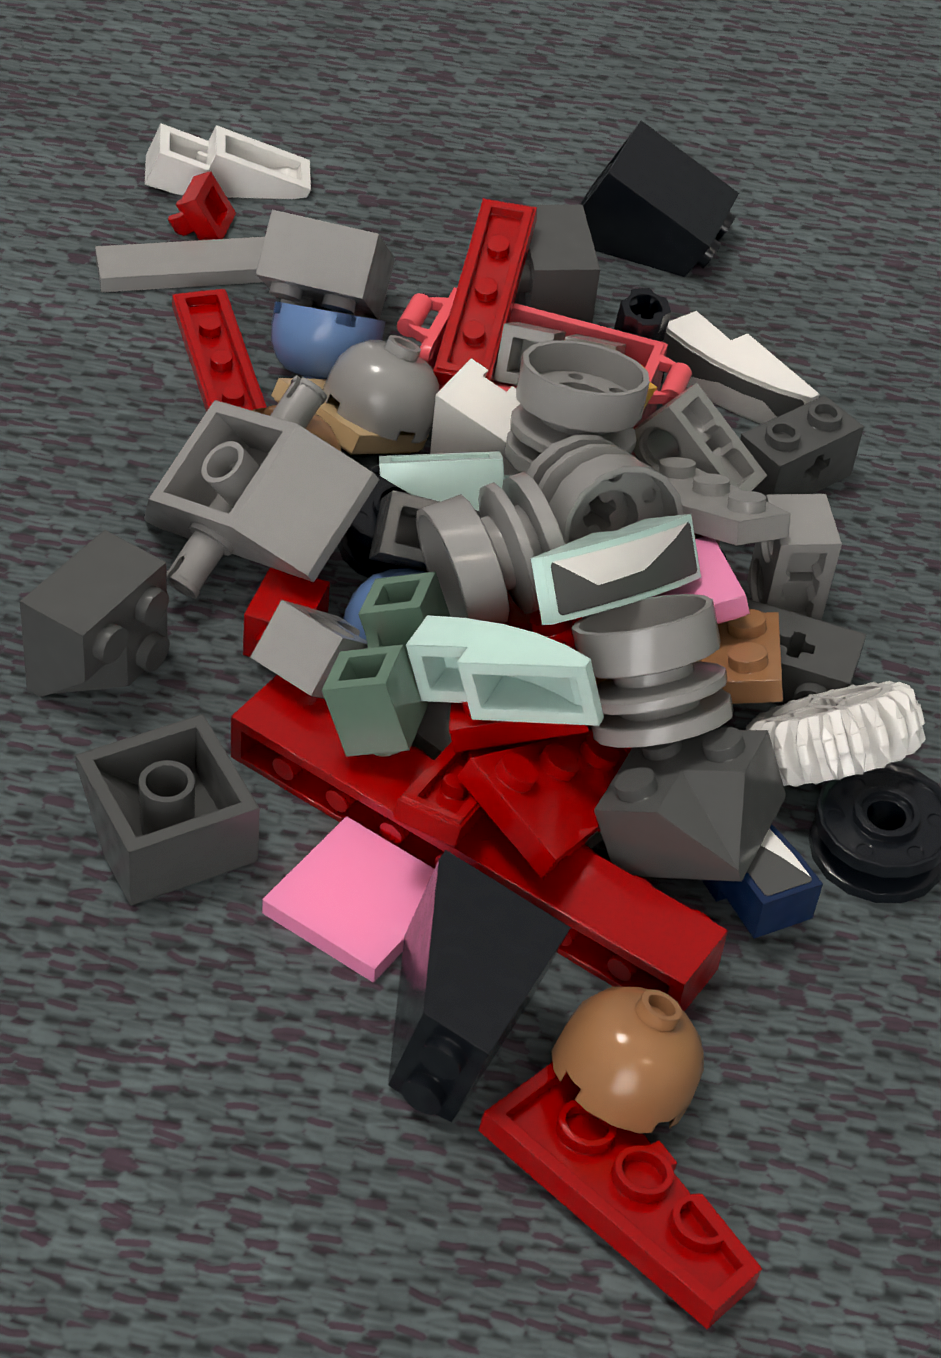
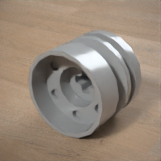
M553 340L531 345L523 352L516 387V399L520 404L511 413L510 431L507 434L505 444V458L514 469L527 473L533 460L552 443L573 435H599L631 454L636 446V433L632 427L642 419L650 383L648 371L638 361L625 354L597 344L572 340Z
M573 435L552 443L533 460L527 471V474L535 480L545 495L559 524L565 544L592 533L616 531L647 518L684 515L680 495L666 476L599 435Z
M521 472L504 479L502 488L494 482L481 487L478 498L480 517L471 503L461 494L417 511L416 526L424 561L428 572L436 571L451 617L469 618L501 624L508 622L509 603L507 591L515 604L525 614L539 610L531 558L565 545L559 524L545 495L535 480L526 472Z
M695 594L651 597L585 616L574 623L572 633L576 651L591 659L595 677L606 678V680L597 684L604 719L599 726L591 725L593 738L599 744L617 748H629L673 743L714 730L732 718L734 709L731 694L721 689L726 686L728 679L726 668L717 663L699 661L719 650L721 644L713 599L705 595Z

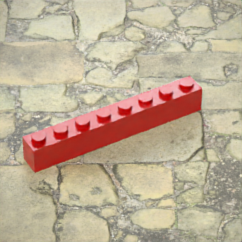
M279 675L270 680L231 716V757L338 822H341L347 816L434 869L445 850L449 851L571 927L557 953L613 987H641L648 990L662 991L675 999L685 1012L718 970L728 933L727 929L713 922L701 911L690 909L654 888L644 878L632 875L607 861L585 844L570 857L565 856L560 860L554 870L542 879L486 812L455 848L392 819L398 798L434 761L419 748L411 746L409 751H400L394 755L384 757L374 754L346 757L325 699L310 696Z

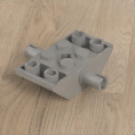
M297 375L294 376L290 386L270 416L214 400L148 499L144 516L146 522L162 530L188 538L175 561L167 570V583L178 592L196 599L204 583L223 555L229 556L234 554L314 582L380 479L372 471L306 429L321 404H324L327 399L326 393L314 382L304 377L301 379Z

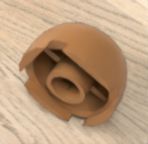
M610 987L584 1000L570 1016L551 1051L555 1074L561 1082L566 1072L568 1073L571 1080L581 1089L575 1100L586 1111L612 1126L636 1133H652L658 1122H669V1128L678 1124L693 1099L704 1071V1052L701 1037L686 1013L681 1009L677 1001L668 994L659 990H648L641 987Z

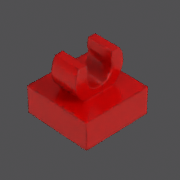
M208 171L192 178L183 197L175 204L180 213L170 215L167 220L173 230L179 235L185 236L195 232L199 240L223 239L236 212L213 173Z

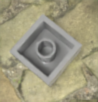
M272 210L256 275L269 288V294L281 298L280 302L310 308L316 305L330 309L333 312L379 320L395 258L378 233Z

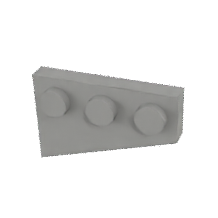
M664 458L660 460L659 466L652 467L666 476L679 493L684 515L691 514L694 533L736 546L789 537L790 513L766 502L764 494L737 488L730 484V478L702 471L696 468L695 461L688 458Z

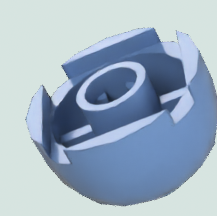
M275 301L271 322V343L276 358L285 369L308 379H327L338 357L352 345L367 340L382 341L386 321Z

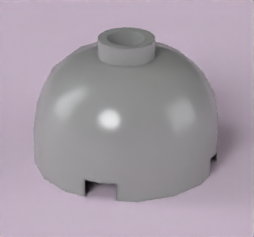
M390 335L387 342L367 340L352 345L343 352L331 368L322 390L327 395L325 402L327 403L331 396H333L340 402L336 413L353 424L383 438L397 441L401 431L415 433L411 443H420L427 439L433 425L435 395L439 392V383L432 367L419 357L421 348L417 344L406 338Z

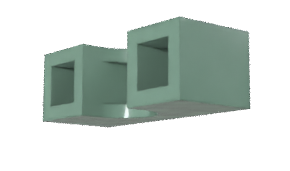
M436 571L377 578L374 580L358 614L366 635L368 648L340 651L322 688L323 696L346 757L369 754L384 757L394 755L400 751H409L429 702L421 701L406 644L427 615L451 617Z

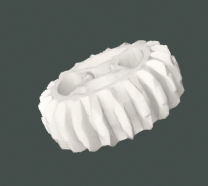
M892 681L882 683L871 682L857 686L853 684L845 688L830 689L819 694H809L808 697L791 700L787 704L771 707L769 711L759 713L746 726V730L769 731L783 786L791 785L794 787L808 783L816 785L823 781L834 779L840 780L855 774L863 775L864 772L872 769L885 768L888 763L902 761L906 755L914 754L926 740L923 729L925 720L922 707L916 700L914 690L910 685L901 682L894 683Z

